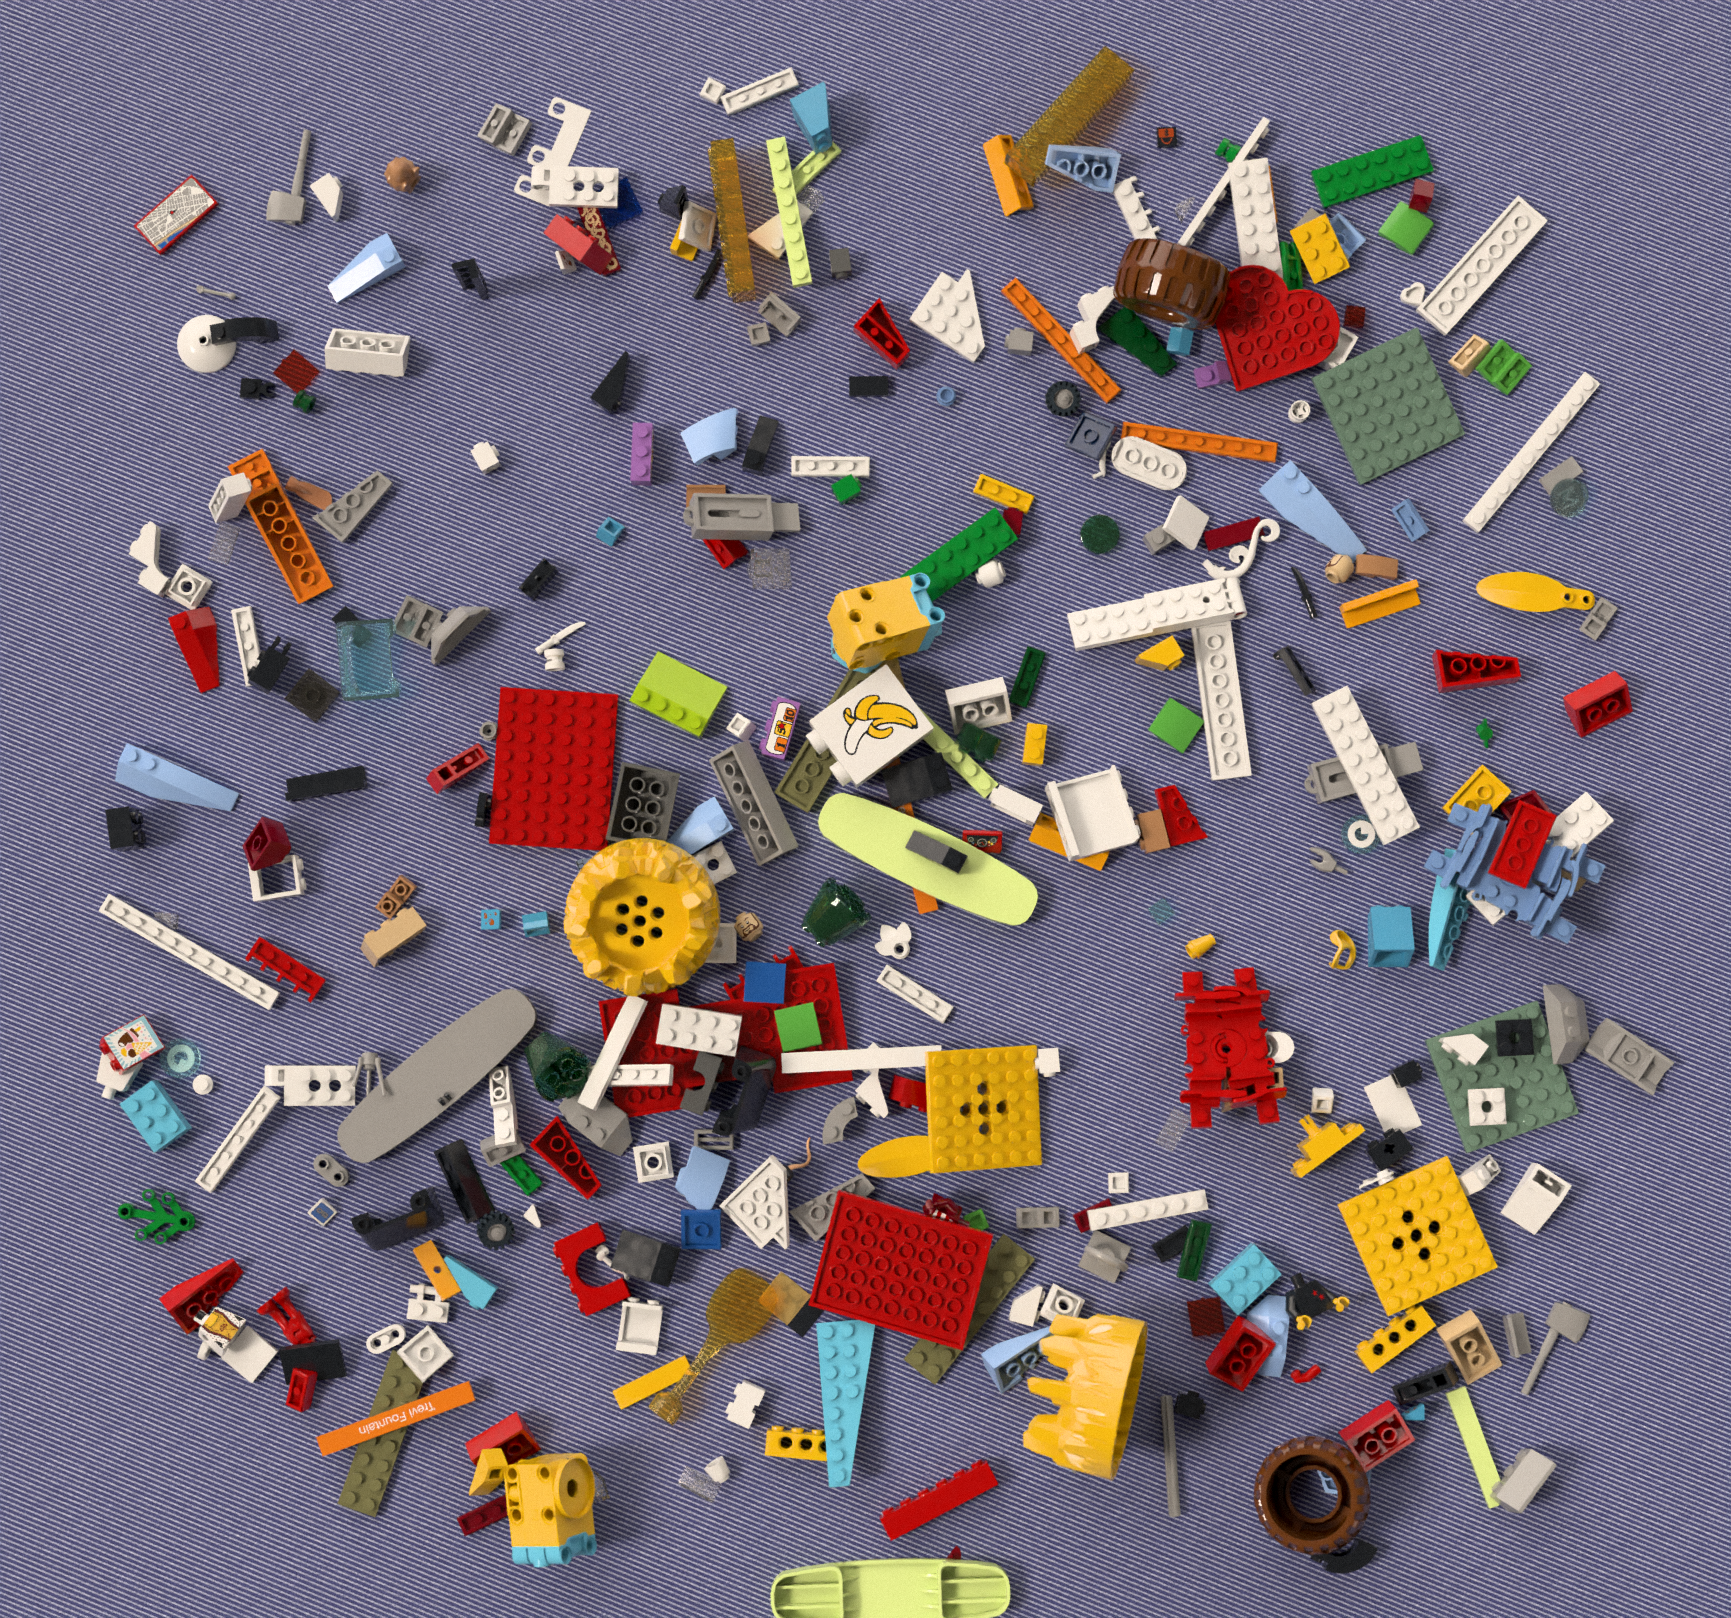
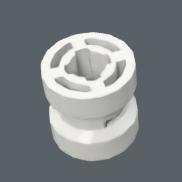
M1303 400L1294 402L1288 411L1289 419L1296 424L1304 422L1310 414V406Z
M564 649L544 650V656L547 658L545 664L546 671L565 670V663L562 662Z

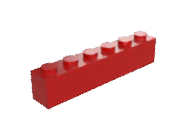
M977 1460L971 1464L972 1467L968 1470L960 1469L953 1473L954 1477L946 1480V1478L939 1480L932 1489L924 1488L913 1499L910 1497L903 1499L896 1508L893 1509L890 1506L884 1509L882 1515H880V1521L890 1540L892 1541L998 1485V1481L987 1460Z

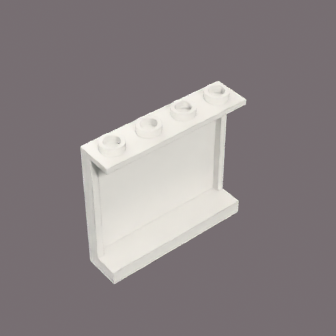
M1112 765L1109 770L1056 784L1055 781L1048 782L1045 787L1069 862L1136 844L1141 835L1140 829L1134 823V812L1132 807L1128 805V794L1126 789L1122 788L1121 773L1119 770H1116L1115 765Z

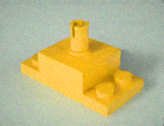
M1307 1114L1298 1121L1309 1135L1297 1144L1305 1158L1295 1161L1290 1171L1295 1177L1302 1178L1362 1134L1365 1129L1361 1124H1351L1350 1122L1341 1129L1333 1122H1327L1318 1128L1310 1115Z

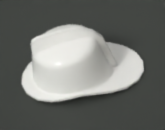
M1266 1032L1268 1048L1266 1059L1273 1058L1275 1063L1288 1060L1294 1052V1043L1290 1036L1281 1032Z

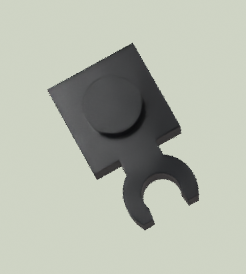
M241 378L240 398L261 400V395H265L270 399L275 398V395L268 393L267 390L271 387L275 388L276 385L272 382L262 385L261 379Z
M479 792L474 825L476 827L484 828L487 810H491L492 799L489 798L490 795L488 793Z

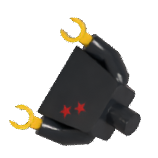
M1301 1272L1290 1277L1294 1289L1285 1293V1312L1292 1318L1294 1325L1297 1324L1299 1330H1303L1305 1326L1309 1328L1312 1323L1311 1318L1333 1308L1334 1304H1336L1338 1312H1342L1344 1306L1348 1307L1349 1305L1348 1298H1338L1337 1295L1330 1292L1318 1283L1317 1280L1305 1283Z

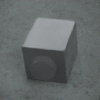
M849 248L829 250L832 278H837L838 280L847 279L848 276H851Z

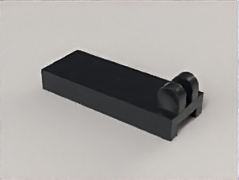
M1289 645L1273 654L1275 660L1282 658L1305 696L1316 691Z

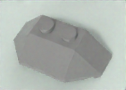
M459 606L457 609L455 607L451 609L446 615L448 618L443 623L441 621L438 622L432 629L434 632L431 634V662L437 666L491 610L488 607Z
M1561 984L1543 985L1553 1065L1572 1063L1590 1042L1585 1003Z
M570 1091L558 1107L569 1124L600 1148L621 1156L633 1141L627 1113L605 1096H603L595 1111L578 1103L582 1091Z

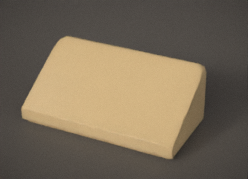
M1474 334L1450 359L1449 364L1466 378L1491 350L1489 342Z

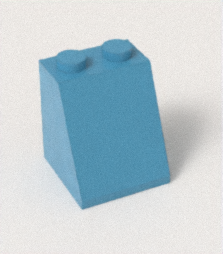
M823 81L790 99L794 120L815 154L825 152L833 145L830 106L826 85Z
M1377 905L1371 907L1368 913V967H1408L1415 950L1411 907H1404L1402 905L1394 907Z

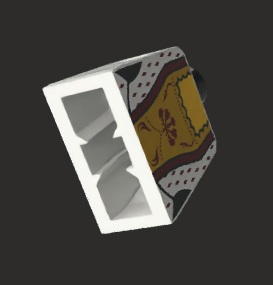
M218 1307L210 1315L199 1310L193 1319L202 1325L198 1336L221 1357H223L244 1329L246 1319Z

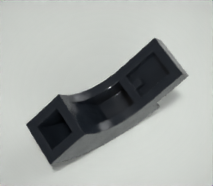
M268 318L226 319L223 323L210 325L211 340L215 346L238 341H255L262 344L279 340L277 321Z
M1356 1537L1352 1546L1344 1552L1311 1555L1310 1559L1322 1563L1323 1560L1322 1567L1328 1572L1338 1574L1351 1573L1368 1564L1378 1548Z

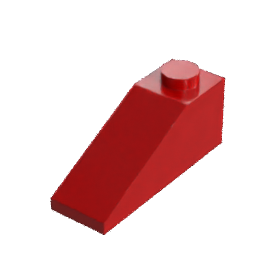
M477 743L433 769L426 780L436 794H439L463 779L490 758L481 745Z

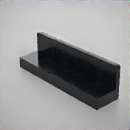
M364 766L286 779L288 792L285 793L286 801L295 802L368 789Z
M459 1139L434 1151L466 1224L483 1217L486 1213L487 1215L490 1214V1211L494 1212L495 1209L463 1140Z

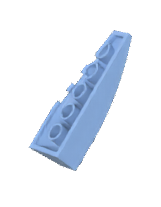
M1291 460L1258 490L1285 520L1293 523L1303 532H1307L1316 538L1315 540L1325 544L1335 553L1349 556L1352 559V563L1356 560V555L1363 554L1366 551V548L1342 517Z
M128 743L118 761L115 781L153 798L232 811L239 796V793Z

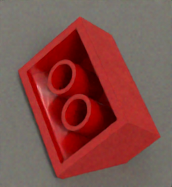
M1616 671L1563 697L1566 712L1581 738L1633 712L1628 685Z
M1238 1315L1205 1363L1211 1375L1243 1392L1275 1347L1276 1342L1254 1323Z
M1389 1400L1338 1432L1348 1450L1362 1465L1365 1473L1415 1441L1400 1413Z
M517 1411L465 1443L470 1459L476 1467L482 1449L501 1448L508 1466L518 1463L521 1459H526L541 1450L527 1423Z

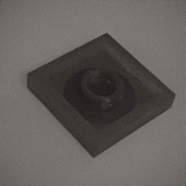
M309 668L284 699L317 723L341 692Z

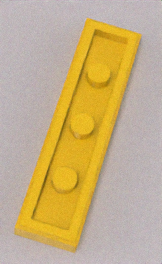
M683 1355L612 1392L622 1410L692 1375L694 1372L686 1356Z

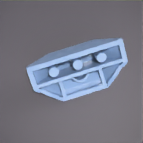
M1268 1294L1247 1313L1246 1319L1258 1326L1276 1342L1275 1347L1257 1371L1263 1376L1281 1377L1286 1358L1289 1315L1285 1312L1286 1296Z

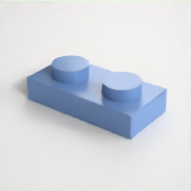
M1409 498L1391 509L1411 542H1414L1430 531Z

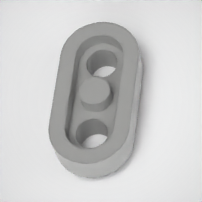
M320 1154L314 1159V1169L333 1186L341 1187L348 1183L350 1179L349 1171L331 1155ZM322 1160L326 1161L327 1163L325 1168L321 1167L320 1162ZM337 1173H340L342 1176L340 1181L335 1178Z

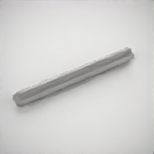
M1163 1395L1160 1397L1168 1513L1170 1517H1178L1181 1515L1173 1400L1171 1395Z

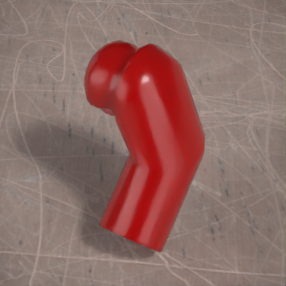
M1314 1364L1302 1374L1299 1369H1295L1290 1373V1377L1297 1384L1310 1382L1321 1373V1369L1318 1365Z

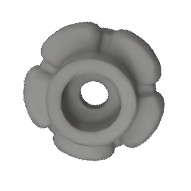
M487 721L482 724L479 733L483 736L484 740L491 741L497 738L496 723Z

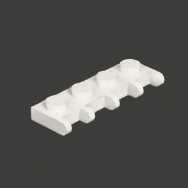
M1136 176L1114 184L1113 194L1134 240L1138 238L1157 239L1155 233L1159 232L1160 228L1159 226L1152 228L1147 218L1153 212L1151 209L1144 211L1139 201V198H1142L1144 193L1142 191L1136 194L1132 183L1137 181Z

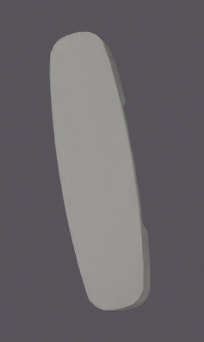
M505 989L486 999L439 1032L384 1079L385 1097L382 1096L379 1084L341 1123L337 1137L344 1152L356 1162H372L415 1135L417 1131L438 1117L481 1081L526 1038L535 1027L538 1019L537 1010L533 1003L521 991ZM446 1092H448V1095L452 1097L450 1101H448L444 1096ZM440 1097H441V1098L444 1100V1102L446 1103L444 1106H442V1105L438 1102V1099H439Z

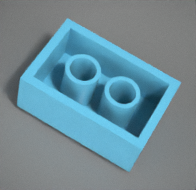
M158 1080L150 1081L120 1103L122 1109L154 1153L161 1152L192 1129Z
M1250 1243L1208 1285L1235 1314L1239 1315L1282 1274L1255 1244Z

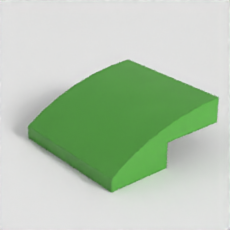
M1400 201L1378 233L1381 237L1395 243L1396 248L1413 255L1433 228L1434 223L1417 210L1409 209V205Z
M1498 340L1475 370L1495 388L1508 395L1532 365L1520 353H1515L1504 340Z
M1169 698L1148 731L1161 741L1168 743L1179 753H1184L1204 723V720L1177 701Z
M813 1002L774 1011L783 1053L822 1044Z

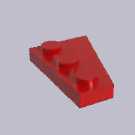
M1175 785L1154 790L1158 807L1161 809L1170 847L1208 838L1199 826L1196 817L1188 809L1187 803Z

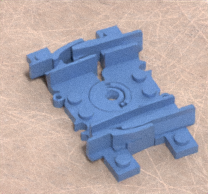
M1454 803L1446 822L1465 829L1459 845L1451 859L1432 850L1423 868L1442 877L1440 886L1445 890L1454 874H1459L1460 876L1456 883L1466 891L1473 890L1474 892L1471 897L1474 901H1479L1484 896L1486 902L1503 910L1505 916L1510 911H1515L1517 913L1516 922L1522 920L1533 926L1530 935L1535 939L1540 940L1544 933L1567 945L1577 926L1559 917L1563 911V908L1559 905L1564 898L1569 899L1572 897L1579 877L1598 884L1606 865L1585 857L1588 850L1585 843L1581 844L1575 860H1570L1573 850L1566 846L1552 847L1554 840L1552 837H1548L1547 840L1550 841V844L1545 843L1526 889H1522L1487 874L1507 829L1506 824L1508 821L1500 822L1499 818L1491 817L1490 815L1493 811L1491 804H1482L1479 811L1476 812ZM1482 836L1483 838L1477 843V845L1475 846V848H1474L1472 854H1470L1471 851H1472V849H1473V847H1474V845H1475L1476 842L1479 840V838ZM1561 870L1572 874L1571 881L1561 878ZM1534 879L1546 884L1544 889L1555 894L1553 900L1545 896L1544 893L1540 894V887L1531 881Z

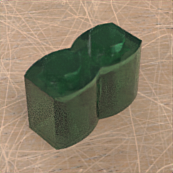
M964 723L954 744L959 746V751L965 754L971 752L975 755L974 758L985 763L986 761L992 762L1002 740L970 723Z

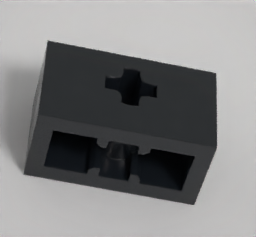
M1390 1128L1383 1133L1384 1137L1379 1141L1375 1139L1366 1145L1368 1148L1364 1152L1377 1171H1383L1414 1149L1400 1129L1396 1128L1394 1130ZM1385 1144L1391 1145V1147L1389 1148L1390 1152H1384V1150L1386 1149Z

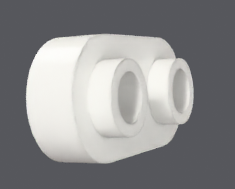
M392 1324L369 1336L366 1342L367 1348L371 1353L379 1354L401 1343L406 1337V1331L402 1325ZM394 1330L399 1332V1337L393 1336ZM376 1339H379L381 1341L380 1346L375 1345L374 1342Z

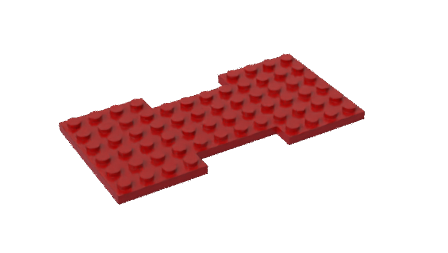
M834 962L786 970L784 1004L744 1001L743 997L688 1006L742 1016L736 1056L741 1046L773 1056L777 1062L772 1079L774 1093L853 1081L852 1070L782 1073L781 1053H783L774 1014L776 1010L813 1002L822 1040L820 1045L785 1053L848 1050ZM677 988L669 989L665 992L644 993L637 996L648 1001L618 1065L671 1064L674 1066L672 1086H612L614 1103L627 1113L628 1118L682 1109L680 1105L686 1088L694 1089L693 1087L705 1085L703 1074L693 1070L699 1053L698 1050L656 1044L662 1004L680 1005ZM627 996L598 1001L605 1043ZM712 1053L723 1057L721 1062L725 1063L722 1073H717L715 1081L719 1083L737 1080L732 1074V1067L736 1056Z

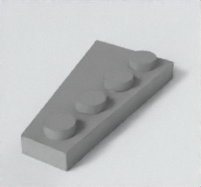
M377 470L359 483L353 490L345 493L342 498L330 504L324 511L312 518L340 542L344 543L393 486V483Z
M861 1173L789 1212L816 1242L828 1231L838 1190L866 1197L875 1187Z

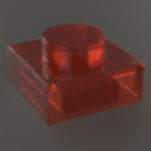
M1346 305L1343 326L1363 328L1366 307Z

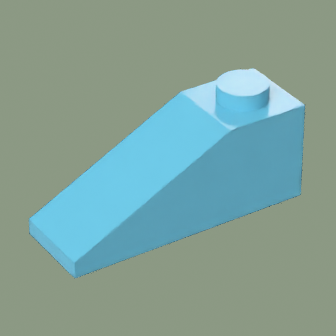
M447 1255L444 1260L464 1296L470 1301L469 1305L477 1310L486 1308L499 1287L451 1255Z

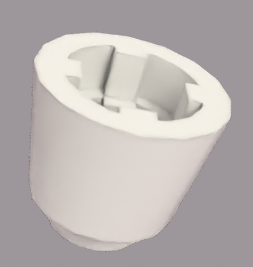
M723 1456L714 1459L704 1468L715 1482L723 1483L730 1477V1470Z

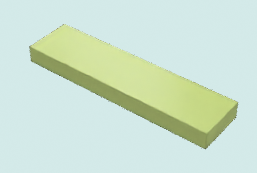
M833 141V145L827 151L818 154L812 151L792 170L796 195L841 153V149Z

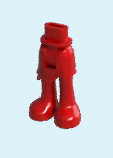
M287 1287L283 1288L256 1310L260 1315H270L282 1329L283 1335L293 1345L317 1342L315 1340L317 1336L314 1335L304 1315H302L300 1310L297 1311L289 1298L290 1291ZM276 1303L281 1305L290 1316L289 1321L282 1314Z

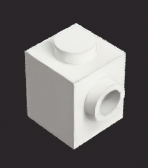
M488 441L476 444L473 447L474 449L471 450L484 475L501 466L497 459L499 453L494 445L490 446Z
M1058 1048L1037 1049L1038 1057L1035 1058V1069H1039V1073H1044V1077L1056 1076L1055 1072H1060Z

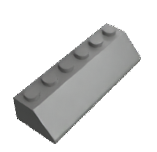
M749 740L732 745L709 760L758 866L764 865L799 847Z

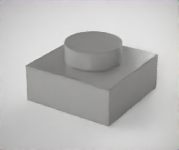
M766 322L747 326L752 347L771 342Z

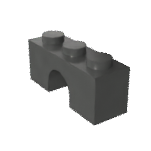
M699 1051L693 1070L703 1074L705 1085L698 1090L687 1087L680 1108L699 1115H703L704 1111H709L712 1101L708 1099L710 1093H715L718 1082L715 1079L717 1073L721 1074L725 1063L721 1062L723 1057Z

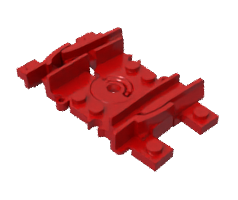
M1254 967L1234 969L1235 986H1216L1213 991H1203L1202 972H1182L1183 993H1175L1174 1001L1194 1000V1003H1185L1184 1021L1187 1025H1183L1180 1030L1182 1036L1189 1035L1186 1039L1187 1060L1184 1062V1066H1190L1192 1072L1185 1073L1184 1077L1188 1079L1189 1090H1182L1179 1097L1182 1104H1190L1191 1129H1211V1109H1219L1220 1102L1230 1103L1231 1109L1256 1106L1259 1125L1280 1122L1276 1099H1282L1286 1096L1287 1087L1267 1089V1086L1275 1085L1274 1072L1268 1070L1274 1067L1275 1061L1273 1058L1266 1059L1268 1048L1265 1034L1268 1029L1260 1028L1258 1023L1266 1019L1261 1013L1263 1007L1261 1003L1269 1000L1270 990H1257ZM1228 1046L1230 1052L1225 1053L1223 1047ZM1226 1068H1229L1231 1077L1227 1082L1228 1090H1221V1082L1226 1078ZM1253 1087L1254 1094L1247 1096L1245 1088Z

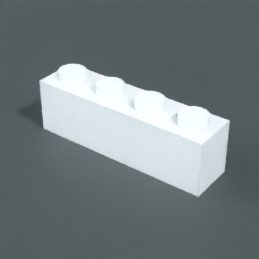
M244 473L221 479L208 505L215 523L238 517L252 490L251 481L249 478H246Z

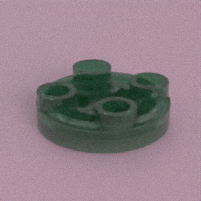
M1101 514L1089 517L1083 523L1080 530V539L1083 546L1095 555L1110 552L1116 546L1120 535L1116 522L1109 516Z

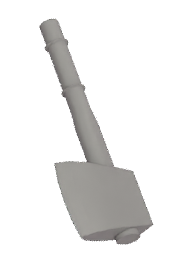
M310 130L303 131L291 194L279 191L271 192L267 204V221L283 222L295 226V223H303L306 200L300 196L304 180L305 163H307L306 158L311 136Z
M1564 1301L1562 1304L1554 1302L1545 1321L1550 1330L1541 1346L1539 1355L1528 1378L1524 1382L1525 1384L1521 1390L1522 1393L1527 1396L1529 1395L1559 1333L1577 1344L1587 1327L1590 1318L1589 1314L1572 1308V1305Z

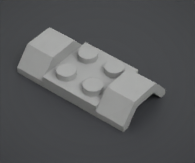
M1606 1018L1598 1025L1585 1048L1587 1053L1652 1096L1664 1073L1674 1064L1672 1060L1609 1018Z

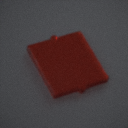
M295 349L286 359H282V363L273 372L296 394L300 390H304L308 385L310 386L311 381L320 373L316 367Z
M1219 1296L1206 1299L1201 1297L1200 1300L1187 1301L1192 1337L1211 1336L1214 1333L1225 1332Z

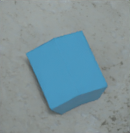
M1171 327L1167 352L1183 357L1189 355L1194 331Z
M547 911L522 915L523 930L526 937L550 934Z

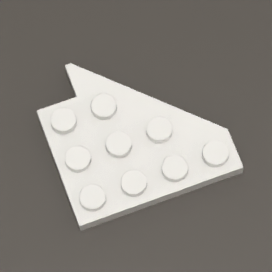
M967 269L959 282L941 272L909 321L974 364L985 345L970 270Z
M771 1155L719 1206L760 1249L773 1237L786 1249L790 1245L786 1168Z

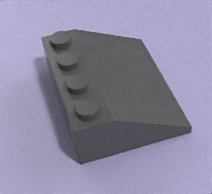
M622 762L606 841L617 843L635 838H652L667 841L680 773Z

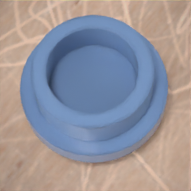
M942 387L938 390L936 398L940 405L950 406L955 402L956 393L950 387Z

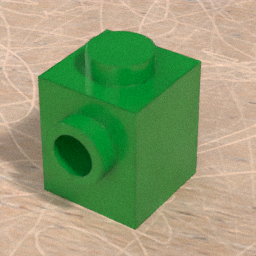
M852 474L831 485V490L840 505L861 495L860 488H862V485L857 477L853 478Z

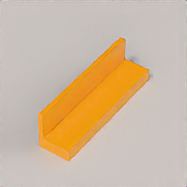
M997 135L984 143L983 148L1004 214L1009 216L1018 210H1030L1034 205L1012 136Z
M1417 579L1339 606L1346 628H1351L1419 605L1420 600L1416 591L1419 587Z
M1040 812L1029 841L1067 857L1055 818ZM1110 851L1075 861L1101 871Z

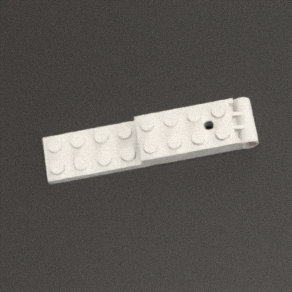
M1233 577L1226 580L1222 578L1144 594L1142 599L1068 613L1067 618L1075 651L1233 619H1241L1247 615L1238 579Z

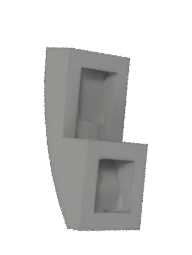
M1571 456L1540 478L1539 482L1548 494L1552 495L1553 489L1559 482L1566 479H1574L1584 471Z
M1600 597L1579 630L1596 641L1618 608L1603 597Z
M1059 1207L1016 1208V1228L1059 1227Z

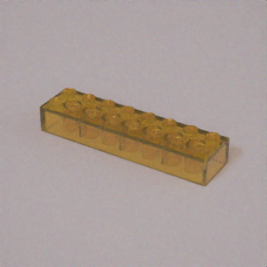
M1104 46L1010 149L1004 163L1034 188L1051 169V167L1045 164L1049 144L1072 146L1128 84L1135 70L1107 46Z
M734 138L710 141L711 148L707 149L710 166H713L710 167L712 183L715 185L713 186L715 204L719 203L715 205L718 222H722L718 224L720 240L724 241L721 243L723 260L727 259V261L723 262L726 279L730 278V280L726 281L728 297L733 298V303L756 300Z

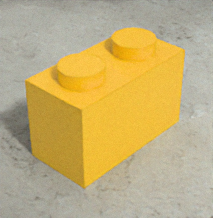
M1027 723L1022 764L1042 766L1047 725Z

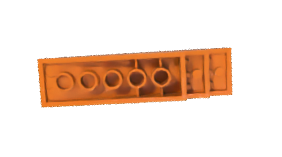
M260 449L227 466L232 476L244 473L246 478L250 479L252 490L245 504L298 605L334 587L264 449Z

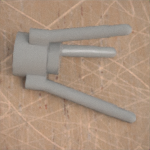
M362 1053V1057H358V1066L352 1086H356L363 1066V1070H367V1096L371 1089V1071L375 1070L376 1067L382 1096L385 1097L386 1091L381 1070V1058H378L377 1053Z

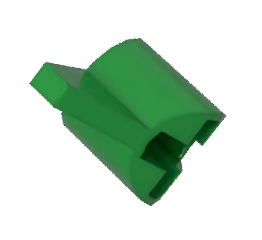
M1483 719L1482 724L1476 727V732L1483 740L1484 747L1488 748V740L1493 736V731L1487 724V719Z

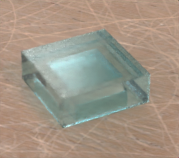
M1162 898L1148 908V911L1158 925L1175 914L1165 898Z

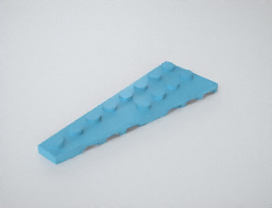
M860 1320L816 1323L829 1488L850 1486L875 1325Z

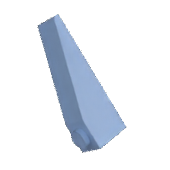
M1050 1326L997 1343L981 1354L984 1366L1001 1394L1023 1379L1021 1375L1028 1368L1033 1369L1036 1366V1360L1041 1355L1045 1356L1041 1352L1039 1341L1055 1336L1049 1331Z

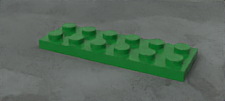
M1419 135L1313 170L1310 174L1322 207L1325 209L1431 174L1434 169L1422 136Z
M995 507L900 577L917 573L926 574L930 579L927 593L933 602L1019 539Z

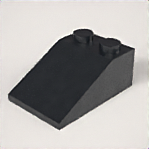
M942 752L881 770L892 808L942 795L953 790Z
M622 1229L610 1268L669 1287L681 1248L668 1242Z

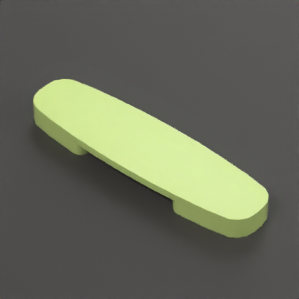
M839 793L830 797L820 812L818 820L819 829L822 835L862 862L939 900L972 914L1010 926L1020 925L1027 921L1036 906L1038 899L1037 889L1031 881L974 846L916 818L846 793ZM915 830L967 855L968 857L959 874L957 875L906 849L905 847L913 831Z
M940 1558L870 1559L804 1566L782 1571L774 1579L771 1589V1607L776 1618H991L1002 1614L1010 1602V1584L1007 1573L1001 1566L996 1563L975 1560Z

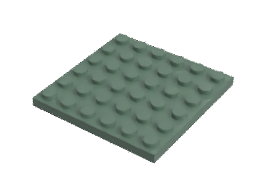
M1418 327L1311 378L1359 485L1465 434Z
M1537 1000L1424 1040L1465 1153L1579 1114L1561 1064L1553 1065L1549 1031ZM1532 1019L1534 1055L1497 1057L1495 1021ZM1512 1032L1509 1035V1040L1515 1044L1519 1036L1517 1033ZM1474 1034L1489 1047L1475 1065L1468 1064L1466 1066L1457 1059L1459 1056L1454 1052L1450 1054L1441 1047L1443 1044L1439 1042V1039ZM1504 1088L1507 1124L1470 1126L1467 1090ZM1485 1101L1482 1103V1110L1489 1112L1491 1110L1490 1102Z

